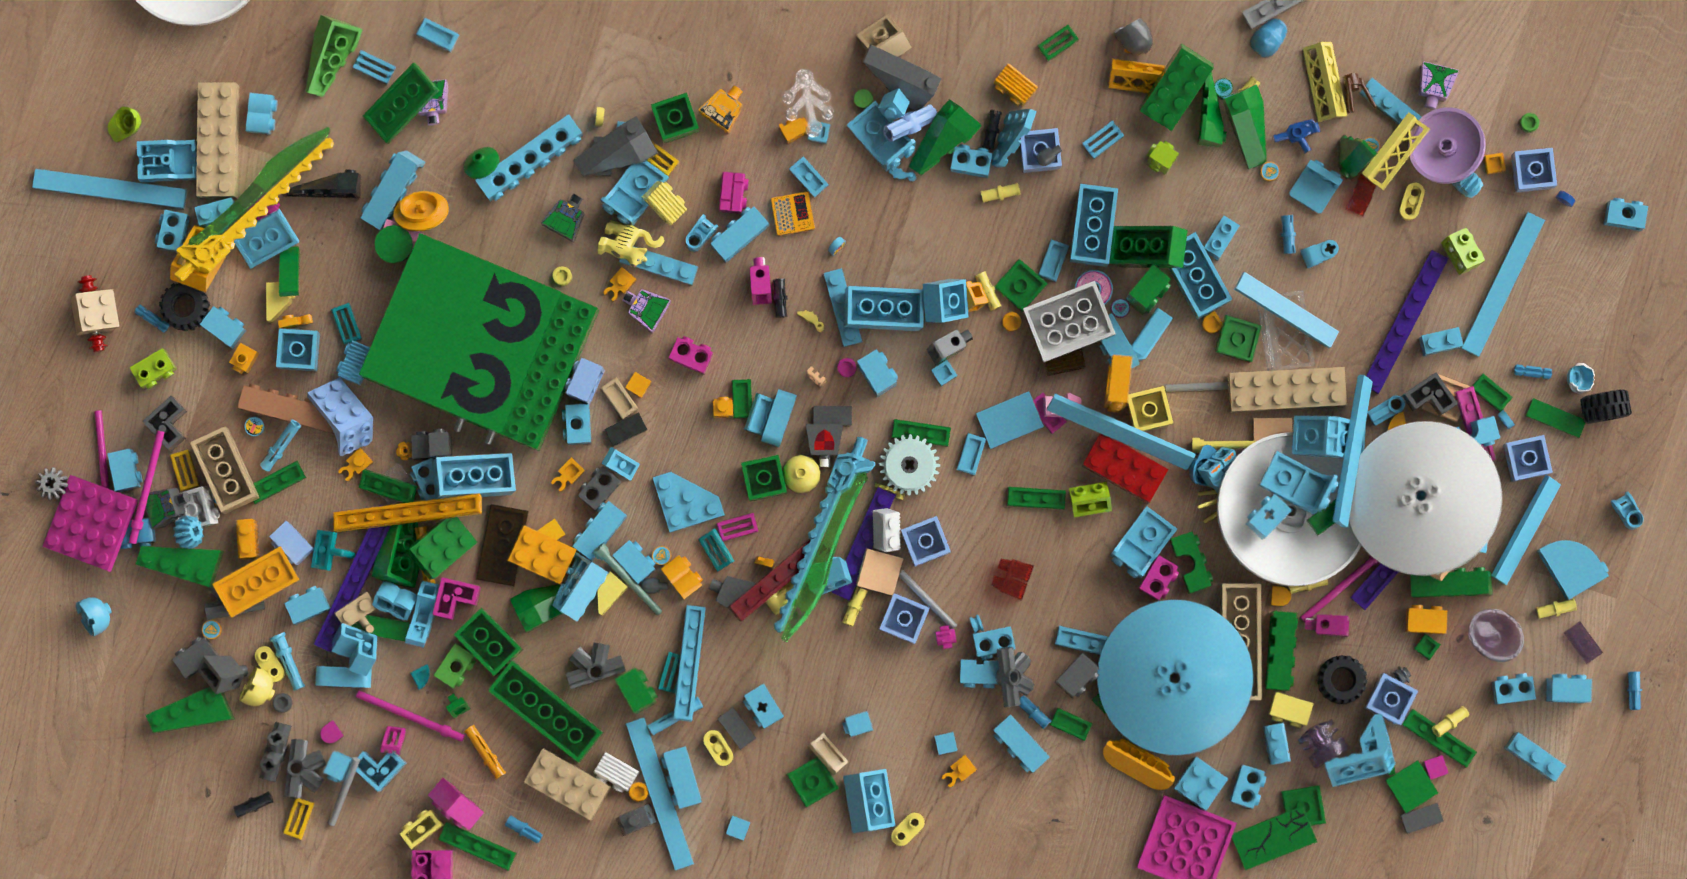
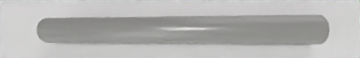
M1228 382L1165 385V392L1229 389Z
M904 570L899 574V577L946 625H949L950 629H954L957 626Z
M357 757L352 758L330 815L328 824L331 826L336 824L360 762V759Z

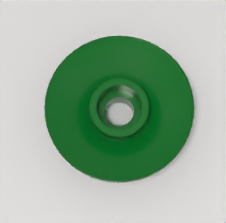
M491 147L479 148L472 152L464 163L466 175L472 179H481L490 175L499 164L500 157L498 152Z

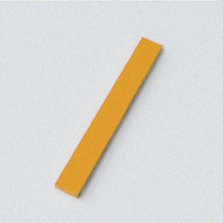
M471 494L333 512V530L335 532H344L482 514V498L480 494Z

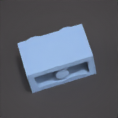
M285 521L269 536L273 540L270 543L275 548L282 547L291 565L293 563L299 565L314 551V548L288 521Z

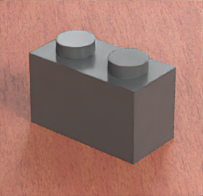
M206 637L196 638L191 642L192 646L188 649H180L175 653L176 657L172 659L182 675L187 679L198 672L203 656H219Z

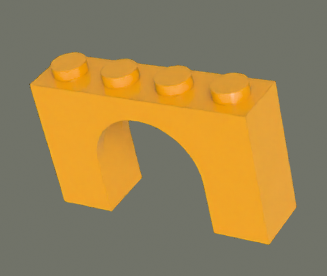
M1113 355L1111 367L1108 363L1103 407L1108 408L1107 412L1119 413L1128 403L1132 357Z

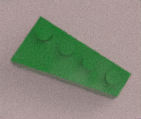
M141 546L135 565L212 588L224 551Z
M1475 567L1473 571H1466V568H1455L1454 572H1448L1442 581L1430 575H1411V597L1493 595L1492 572L1485 571V567Z
M1270 612L1265 689L1290 691V687L1294 685V676H1291L1292 668L1295 667L1293 652L1297 644L1295 631L1298 628V618L1296 612Z

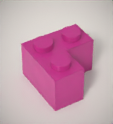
M442 577L432 615L454 620L458 602L477 606L481 587Z
M443 777L428 794L433 800L431 804L438 810H441V813L446 818H454L452 821L460 828L464 826L470 830L484 813L474 802L464 796Z

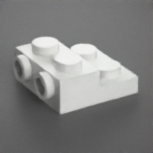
M202 486L185 491L190 497V502L184 504L186 512L183 516L197 517L198 521H201V528L217 524L220 513L214 507L213 500L215 498L210 487Z

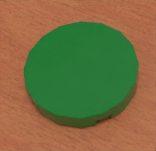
M396 225L386 226L380 230L374 243L378 256L385 262L392 264L406 260L413 249V241L409 232Z

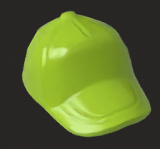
M129 107L119 108L108 123V132L112 139L117 143L134 135L141 126V116L135 109Z

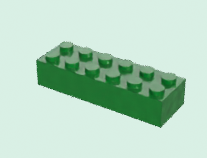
M513 660L488 689L491 694L578 763L583 760L604 733Z

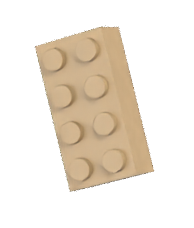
M224 426L190 442L222 513L227 514L260 498L227 427Z
M544 748L524 783L589 820H593L611 788L608 784Z

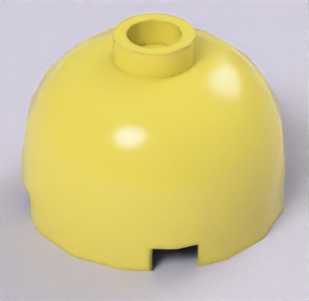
M794 456L783 467L785 484L795 493L810 492L820 481L821 472L819 465L809 456Z
M255 667L249 675V681L244 685L239 697L241 702L250 706H260L266 700L270 701L275 693V690L272 689L273 679L270 674L261 668Z

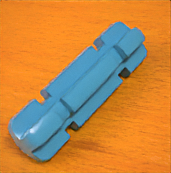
M140 304L134 311L164 333L170 326L166 321L161 320L160 317Z
M1517 364L1514 367V374L1550 379L1552 369H1542L1541 367L1534 366L1524 367Z

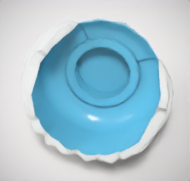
M1577 363L1574 367L1570 368L1567 373V383L1571 390L1577 394L1590 391L1594 385V371L1584 363Z

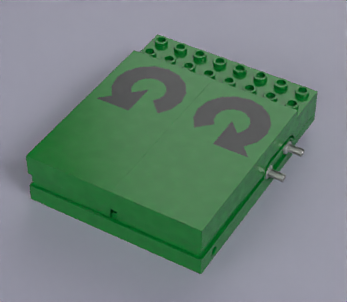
M419 233L359 375L370 382L458 418L454 430H457V432H460L464 421L489 431L485 443H488V445H491L495 434L540 452L566 391L565 385L568 379L572 377L573 367L581 356L598 316L599 309L561 291Z

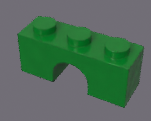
M1193 531L1171 538L1170 543L1175 557L1188 556L1194 562L1192 572L1182 576L1188 594L1211 587L1213 577L1210 570L1206 571L1204 564L1207 563L1204 553L1199 551L1198 546L1201 544L1198 535H1194Z

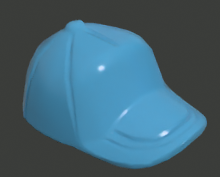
M1272 19L1265 23L1252 35L1250 40L1251 48L1260 54L1261 57L1274 55L1286 37L1287 27L1285 23L1279 19Z
M1204 445L1198 457L1189 466V476L1197 485L1207 486L1197 469L1217 452L1210 445Z

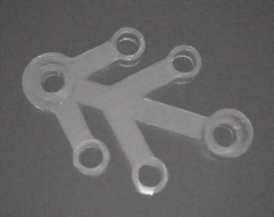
M802 69L795 76L796 83L790 90L785 91L783 101L788 104L792 103L795 94L801 88L803 95L793 107L788 108L785 115L788 120H795L798 112L805 105L808 118L806 132L811 137H817L822 131V124L816 120L814 106L822 111V116L825 119H831L835 110L823 102H828L832 94L814 81L813 73L810 70ZM811 89L819 94V99L811 93Z

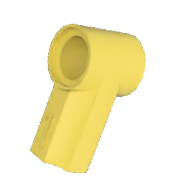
M791 581L765 602L775 616L780 613V608L788 602L785 593L793 588L794 585L791 584ZM802 588L798 596L804 592Z

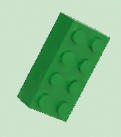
M1181 43L1140 104V112L1172 131L1214 69L1213 63Z
M1114 226L1109 264L1122 268H1151L1153 264L1158 268H1183L1188 230L1176 226Z

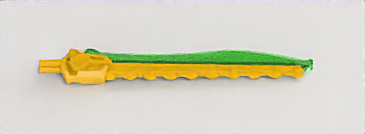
M326 127L323 130L308 135L275 155L267 162L245 192L225 212L200 233L189 239V245L177 248L176 252L186 261L174 274L177 279L183 282L194 270L206 274L210 273L234 249V240L244 238L246 235L245 229L255 227L257 224L256 218L266 216L268 213L267 207L278 204V195L289 193V184L300 182V173L310 171L312 168L311 162L321 160L323 156L322 151L333 148L334 143L332 139L326 138L330 134V128Z

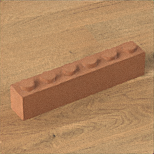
M249 384V387L243 386L237 408L286 422L295 420L301 426L334 434L329 423L309 399L305 398L304 401L297 400L298 396L288 393L286 396L278 395L279 391L269 388L268 391L260 390L261 386Z

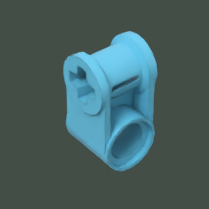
M703 214L686 236L687 248L693 252L699 251L719 226L711 223ZM693 237L698 238L700 241L696 246H692L689 243V240Z
M1327 240L1307 247L1300 252L1308 269L1333 258L1338 253L1339 247L1334 240ZM1327 245L1334 247L1332 254L1325 252Z
M1628 491L1619 499L1611 500L1613 509L1619 515L1626 528L1634 530L1642 525L1644 517ZM1631 515L1637 517V525L1630 523L1629 517Z

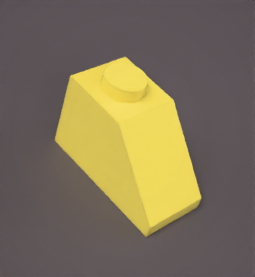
M279 282L266 283V321L269 323H273L292 304V299H295V296H279Z
M611 571L607 574L604 583L598 588V612L602 616L628 589Z

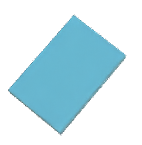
M280 209L258 220L255 227L246 228L244 238L234 240L236 247L250 269L299 243L298 237Z
M1029 391L976 413L990 449L1044 427Z

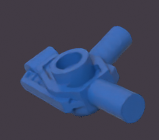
M1312 119L1291 124L1286 132L1273 135L1274 142L1287 139L1291 143L1298 142L1306 154L1311 151V148L1306 142L1305 137L1319 133V124Z

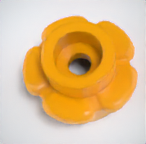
M400 442L396 449L397 456L402 460L412 458V443Z

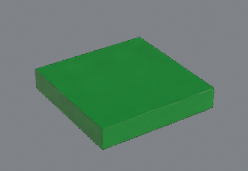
M1019 258L994 287L1023 313V308L1028 307L1048 283Z
M1224 315L1215 352L1251 363L1262 325Z
M818 757L787 774L806 808L839 789L830 771Z
M1419 760L1385 780L1405 813L1438 794L1437 789Z
M1320 785L1281 791L1284 813L1303 806L1311 826L1326 824Z

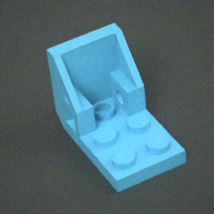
M1294 416L1292 454L1344 459L1350 420L1333 416ZM1366 424L1364 429L1361 453L1364 451L1365 448Z
M1382 713L1373 716L1360 738L1363 753L1351 754L1349 757L1335 758L1325 762L1333 787L1390 773L1395 766L1391 743Z

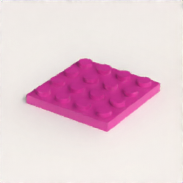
M70 475L67 482L68 487L64 489L66 493L61 497L42 547L111 572L138 499Z
M1164 795L1137 868L1165 879H1216L1237 823Z

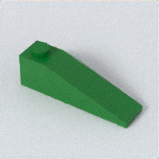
M1211 72L1203 85L1198 145L1221 147L1222 142H1226L1227 131H1223L1224 124Z
M1257 84L1221 98L1248 169L1267 162L1264 101Z
M949 99L935 115L909 165L910 169L919 175H923L938 164L940 158L946 153L951 154L955 151L954 148L961 142L964 144L968 142L982 125L961 106Z
M1343 135L1339 139L1338 150L1340 174L1345 179L1349 178L1352 181L1368 166L1377 153L1364 139H1353L1351 136Z
M418 522L390 526L376 557L372 577L381 581L391 582L395 585L415 588L419 567L405 549L416 541L414 528H418Z
M560 584L525 590L510 598L513 608L527 633L564 614L552 606L561 586Z

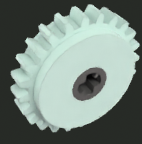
M909 434L908 439H905L904 435H902L901 441L895 438L894 445L890 442L888 443L890 446L889 450L883 449L886 452V456H880L884 459V462L879 463L880 466H884L880 473L886 474L883 480L890 481L887 484L888 487L892 484L894 485L893 491L899 488L901 489L900 494L907 491L908 495H911V491H914L917 495L919 489L925 492L924 487L926 485L932 487L929 483L931 480L936 482L933 476L934 474H939L936 471V467H940V464H936V460L940 458L934 457L937 450L931 451V443L925 444L927 439L924 438L921 442L918 435L915 439H912L911 434ZM907 460H909L910 462L911 460H913L915 462L913 464V466L915 467L913 470H911L910 468L909 470H907L905 468V462Z

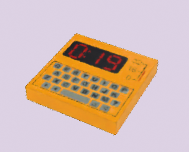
M809 192L771 198L777 236L815 230Z

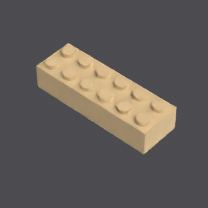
M198 82L196 196L199 199H238L239 85L236 82Z
M1345 367L1237 372L1227 375L1230 413L1340 408L1347 406Z
M1221 584L1220 615L1234 626L1247 647L1253 671L1252 693L1249 701L1262 700L1261 584Z

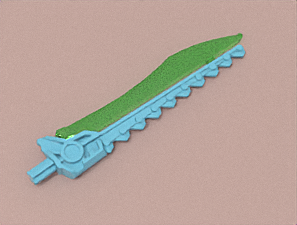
M857 437L852 452L839 454L827 482L828 486L825 487V493L828 496L820 502L822 512L814 517L816 528L808 533V538L811 541L803 547L805 557L797 562L799 573L791 578V584L794 586L785 593L788 602L780 608L782 618L774 623V630L779 633L784 631L781 637L784 642H788V639L805 622L821 598L828 583L830 568L841 532L863 485L868 480L867 473L875 466L874 461L862 457L868 442L863 437Z

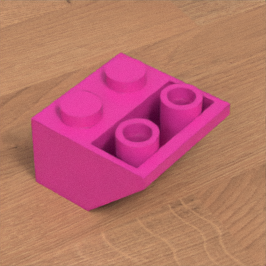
M412 850V879H453V850Z

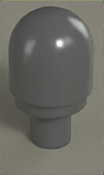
M1057 145L1053 149L1050 147L1045 148L1039 152L1037 162L1041 166H1047L1054 162L1056 155L1062 152L1060 146Z
M646 578L642 581L641 588L646 593L656 594L660 590H668V582H660L656 578Z

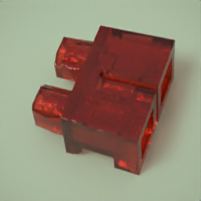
M1000 559L997 569L1007 572L1005 579L994 576L991 585L999 589L1000 593L1022 601L1034 565L1015 559L1011 561Z

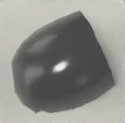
M1141 18L1113 32L1125 48L1124 52L1133 55L1146 54L1153 45L1151 31Z

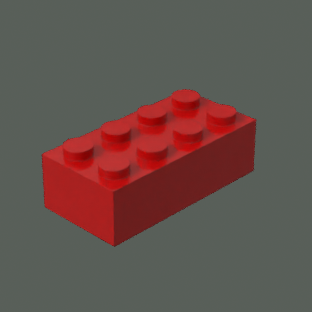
M1101 433L1082 465L1085 469L1147 504L1151 502L1169 470L1122 442Z

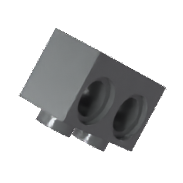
M603 466L601 469L597 467L591 474V481L588 484L585 482L578 490L580 492L578 496L595 511L621 484V481ZM601 476H609L610 482L607 485H601L599 483ZM588 491H597V497L594 500H589L587 498Z

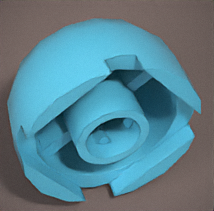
M89 597L76 603L77 613H81L82 616L81 622L91 636L93 635L94 637L107 629L110 623L109 614L112 613L108 603H103L95 597Z

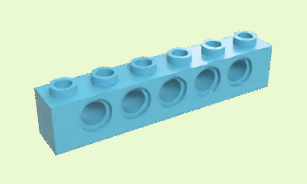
M568 114L500 162L490 175L475 181L489 201L493 199L497 201L508 188L512 190L520 184L518 181L524 177L526 179L531 177L535 173L534 170L539 166L541 168L545 167L551 162L549 159L555 155L559 157L566 151V147L579 143L582 140L583 133ZM560 133L567 135L566 140L563 142H559L556 139ZM544 144L551 145V150L547 153L541 151V147ZM534 155L536 157L535 162L532 164L526 163V157ZM513 166L520 167V172L516 175L510 173V169ZM497 177H503V185H495V179Z

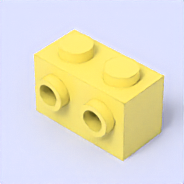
M1275 692L1268 715L1272 716L1271 720L1283 723V720L1291 722V726L1301 728L1302 726H1307L1314 703Z
M425 809L417 816L418 820L414 823L410 821L402 827L403 831L400 835L411 849L417 847L444 826L433 810L427 811Z

